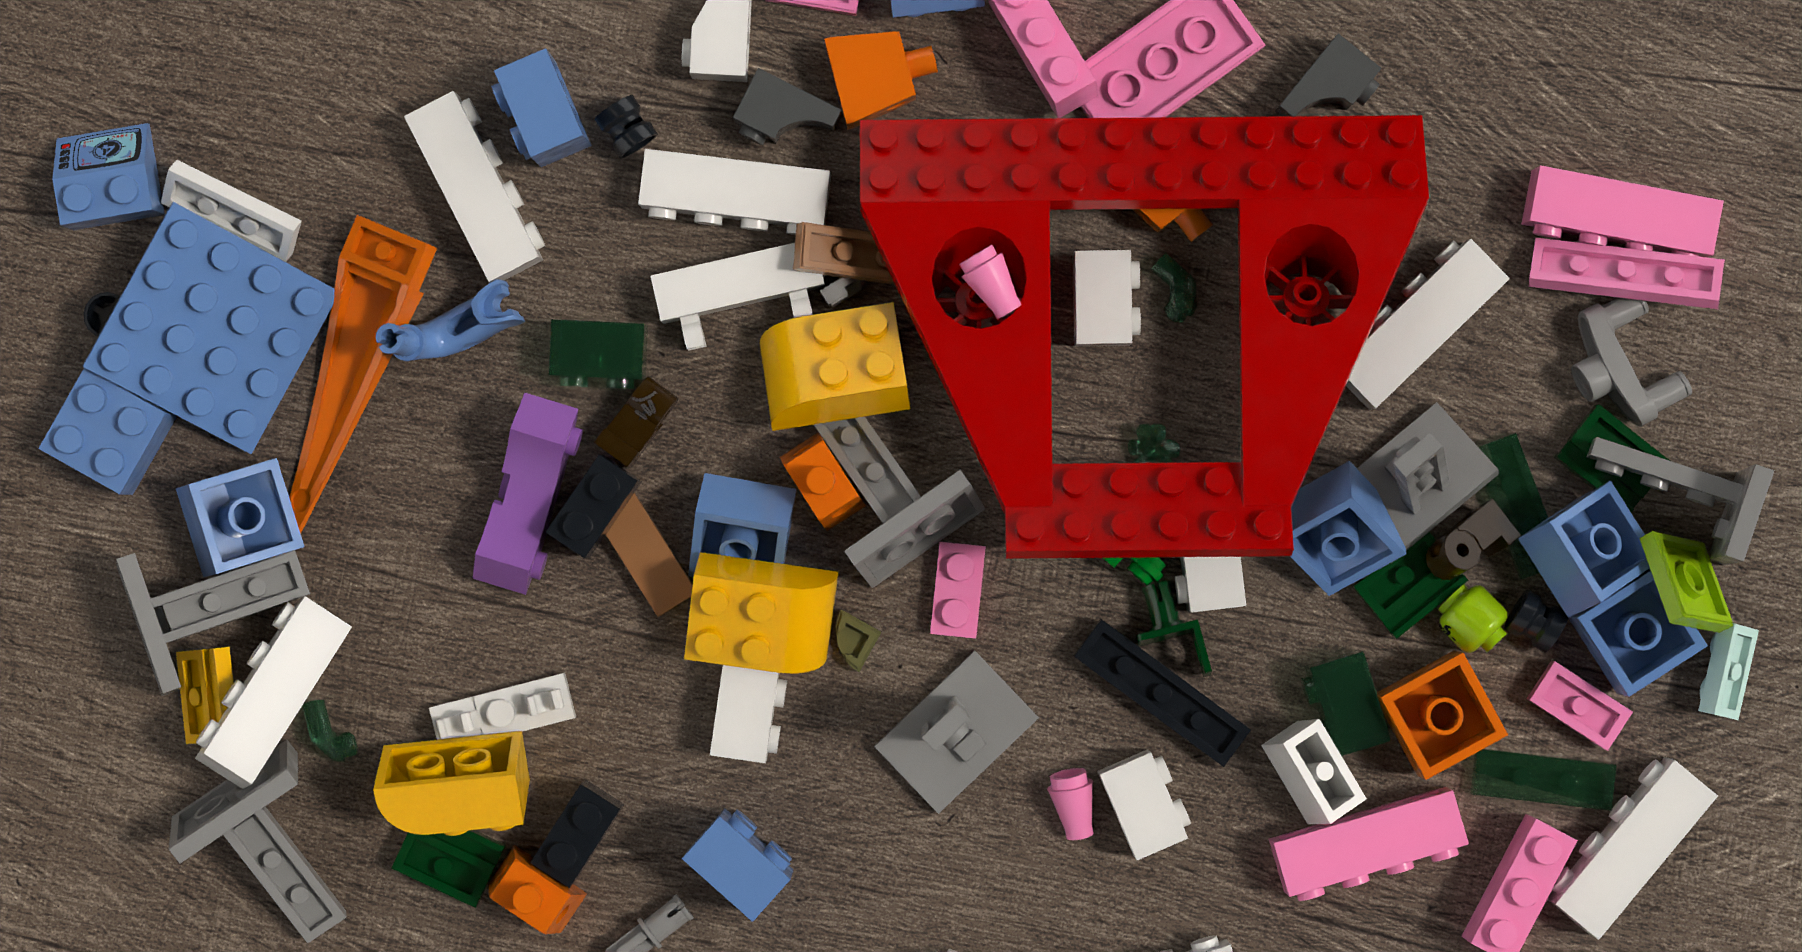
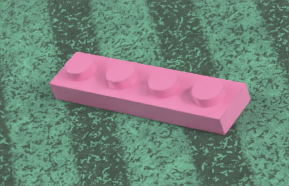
M1535 238L1529 287L1718 309L1725 260Z

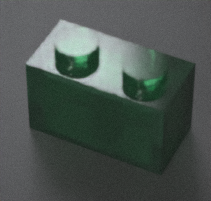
M551 319L549 376L559 377L560 386L588 387V379L606 380V388L634 390V381H644L646 379L648 326L643 323Z
M1354 650L1305 665L1307 677L1301 678V684L1309 705L1316 703L1321 722L1341 756L1391 741L1364 651Z

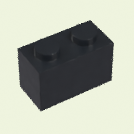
M599 454L546 533L584 559L590 558L642 481L606 456Z
M588 780L583 781L530 863L570 888L583 871L625 804Z

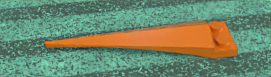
M359 215L355 218L338 259L334 303L330 312L317 387L297 471L289 496L300 534L393 355L386 354L380 350L379 346L383 344L376 342V332L382 325L387 323L399 326L409 324L424 295L419 290L437 250L436 247Z

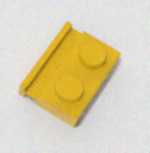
M230 647L176 652L186 744H197L196 741L211 719L219 722L228 708L222 704V700L234 684Z

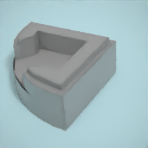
M842 277L820 290L828 306L834 308L866 288L868 281Z

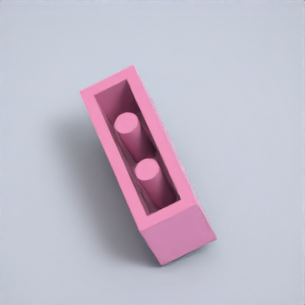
M988 0L990 7L1057 118L1063 117L1098 96L1095 77L1048 0Z
M1525 814L1461 937L1486 952H1520L1578 840Z

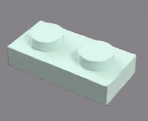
M1732 623V627L1720 633L1716 632L1711 639V657L1706 678L1700 686L1701 700L1698 711L1738 720L1759 630Z

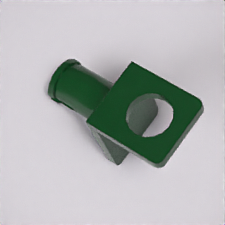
M1171 581L1158 583L1162 602L1158 600L1154 584L1143 587L1142 593L1145 596L1153 628H1150L1149 632L1137 635V646L1140 647L1192 634L1203 677L1210 676L1212 669L1199 621L1196 619L1185 622V620L1179 619L1171 590Z

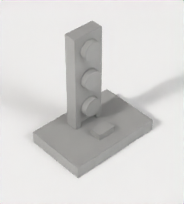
M1437 402L1357 468L1377 489L1406 547V551L1499 474L1498 468Z
M865 417L814 424L883 523L844 551L871 588L880 584L985 510L984 505L961 470L921 497Z
M1599 437L1592 440L1587 454V458L1597 461L1595 469L1622 477L1624 470L1641 475L1640 483L1653 489L1667 492L1669 485L1687 490L1685 498L1690 501L1713 507L1715 500L1726 503L1722 517L1717 519L1711 536L1714 538L1709 558L1710 561L1722 565L1744 562L1775 470L1755 464L1737 472L1733 482Z
M295 550L154 598H150L135 553L116 559V566L161 696L181 689L167 643L310 595Z
M974 650L874 747L939 814L1039 717Z
M286 739L275 747L251 785L242 789L227 779L173 815L171 819L169 851L179 863H182L223 835L301 936L309 943L346 918V910L266 808L269 803L298 785V753Z

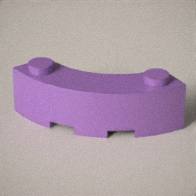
M524 393L510 428L508 446L502 468L504 476L499 490V498L504 500L503 502L494 500L483 535L475 553L473 579L525 595L532 578L541 579L548 553L541 552L547 535L546 531L549 528L560 492L569 455H576L582 438L583 429L575 427L578 415L577 408Z

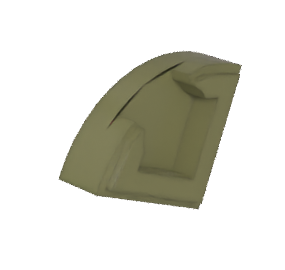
M841 609L836 622L837 645L845 661L853 669L860 672L882 631Z

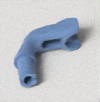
M498 279L482 288L476 296L428 322L418 325L404 324L399 326L391 323L382 325L376 332V342L383 344L379 346L382 352L394 354L396 358L402 361L440 358L467 350L508 327L524 323L525 319L518 311L513 309H507L505 312H502L500 303L510 293L508 283Z

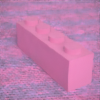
M1540 165L1531 170L1521 225L1534 227V235L1546 238L1560 239L1563 232L1578 235V243L1606 246L1607 241L1625 244L1624 248L1647 251L1656 250L1708 258L1714 255L1724 201Z
M1447 787L1338 818L1331 824H1317L1269 838L1283 890L1289 897L1297 895L1298 901L1322 896L1325 894L1323 887L1339 882L1342 883L1343 888L1364 884L1370 881L1368 874L1386 869L1387 875L1411 870L1414 868L1413 861L1431 856L1432 862L1446 860L1459 855L1458 847L1469 844L1454 792Z

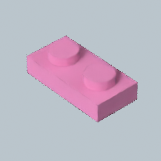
M939 541L930 634L976 639L986 546Z
M1552 660L1527 697L1528 701L1606 751L1609 750L1633 713L1616 700Z

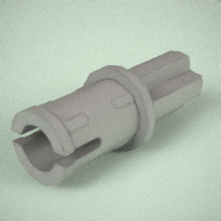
M676 894L670 901L645 920L641 917L638 918L639 924L609 946L605 952H648L655 946L660 949L662 947L661 941L694 917L684 907L685 904Z

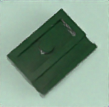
M1596 404L1554 458L1593 489L1611 481L1632 513L1641 498H1644L1651 488L1640 483L1641 475L1624 470L1622 477L1595 469L1597 461L1587 458L1592 440L1599 437L1666 460L1669 459L1601 405Z
M1430 532L1406 551V555L1363 577L1352 586L1379 621L1388 629L1394 639H1398L1469 581L1463 574L1451 580H1442L1430 571L1426 561V554L1431 544L1436 541Z
M468 830L466 833L457 836H448L444 833L429 835L407 833L391 869L476 908L506 845L475 830Z

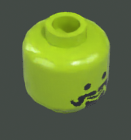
M1465 584L1462 585L1438 608L1442 613L1438 622L1440 629L1465 653H1472L1480 646L1488 653L1507 634L1501 628L1507 620V610L1481 585H1475L1471 588H1468Z

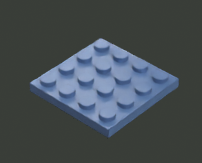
M173 201L88 354L83 367L252 454L333 307L335 289Z

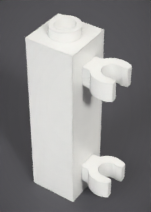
M795 243L659 273L650 277L660 321L666 324L680 320L686 349L690 351L707 347L699 317L701 315L784 296L790 297L794 318L813 315L808 291L826 287L823 276L827 275L793 270Z

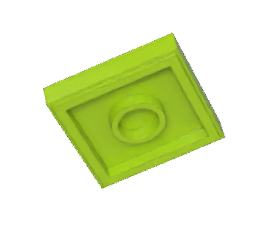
M1654 531L1639 538L1670 624L1718 633L1733 626L1732 618L1703 542Z

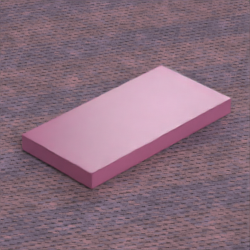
M1170 0L1085 61L1096 79L1098 96L1080 107L1088 118L1168 117L1262 50L1266 45L1234 0Z

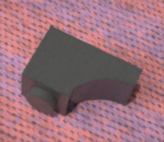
M1338 33L1275 112L1280 116H1296L1311 106L1324 103L1339 104L1345 110L1353 105L1355 101L1363 106L1380 84L1374 80V77L1382 68Z
M758 68L733 119L736 124L741 126L738 132L740 135L763 146L766 139L776 144L782 134L803 126L822 127L834 132L842 117V111Z

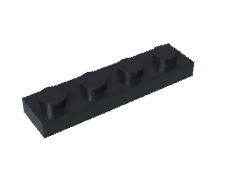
M1102 619L1098 621L1073 655L1223 767L1251 731L1250 728Z

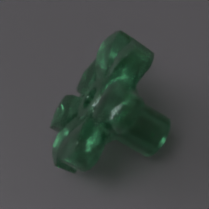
M1140 424L1136 429L1138 439L1129 440L1128 443L1129 454L1139 456L1133 463H1174L1171 459L1177 458L1180 454L1179 444L1175 440L1165 439L1166 427L1163 424H1153L1151 426L1149 424Z

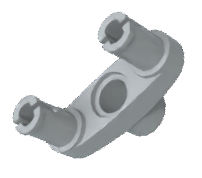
M1617 297L1602 306L1596 303L1579 312L1578 324L1588 357L1572 365L1571 372L1576 386L1585 399L1593 402L1608 394L1625 417L1636 426L1641 427L1656 419L1658 412L1690 396L1692 388L1688 379L1681 371H1677L1645 388L1641 386L1615 336V330L1648 313L1649 307L1647 302L1643 300Z

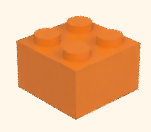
M1454 650L1373 694L1418 777L1425 780L1508 736L1465 654L1460 651Z

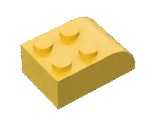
M894 302L792 318L772 326L760 338V350L772 431L910 409Z
M700 552L693 577L684 659L788 674L805 673L820 668L827 660L838 572Z
M522 731L383 745L373 788L379 811L393 826L405 832L419 835L444 833L448 836H457L466 833L468 830L490 828L495 831H504L516 825H523L530 778Z

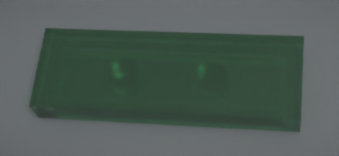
M1513 433L1478 446L1499 470V474L1484 486L1489 500L1493 498L1519 534L1522 536L1548 518L1547 512L1517 434ZM1516 539L1508 546L1519 579H1525L1539 573L1519 539Z
M1484 748L1475 753L1470 793L1473 795L1611 811L1617 765Z

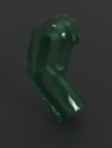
M1165 252L1150 270L1170 287V301L1164 307L1166 316L1173 322L1181 323L1186 320L1187 316H1192L1197 308L1196 281L1191 274Z
M324 700L309 701L302 706L310 740L332 761L345 762L346 757H353L357 754L358 745L354 735L350 732H344L337 736L331 728Z

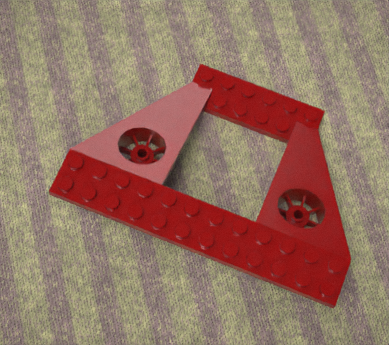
M1423 116L860 120V212L1005 514L1006 559L1292 556L1294 545L1291 507L1427 207L1429 188ZM1238 208L1241 462L1052 464L1050 210ZM990 245H993L997 254L1003 253L1016 295L1022 304L1013 310L1014 313L1005 320L1002 317L997 319L993 311L967 283L963 284L958 280L965 274L959 264ZM1300 273V277H1296L1292 281L1285 277V275ZM1307 274L1317 275L1323 279L1320 281L1315 277L1307 276ZM1273 283L1284 294L1268 295L1267 286ZM1334 284L1342 295H1329L1328 287ZM946 286L956 293L955 298L937 297ZM1278 309H1285L1284 315ZM1346 309V311H1344L1336 318H1334L1326 310ZM945 312H958L959 315L953 319Z

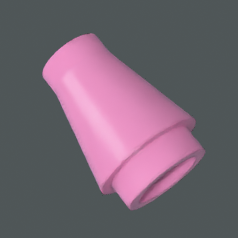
M993 245L986 247L959 264L965 273L961 277L993 311L997 319L1022 305L1016 295L1003 253L997 254Z
M1066 769L1050 776L1051 785L1047 790L1065 829L1066 839L1081 840L1094 834L1092 827L1093 780L1087 777L1086 769Z

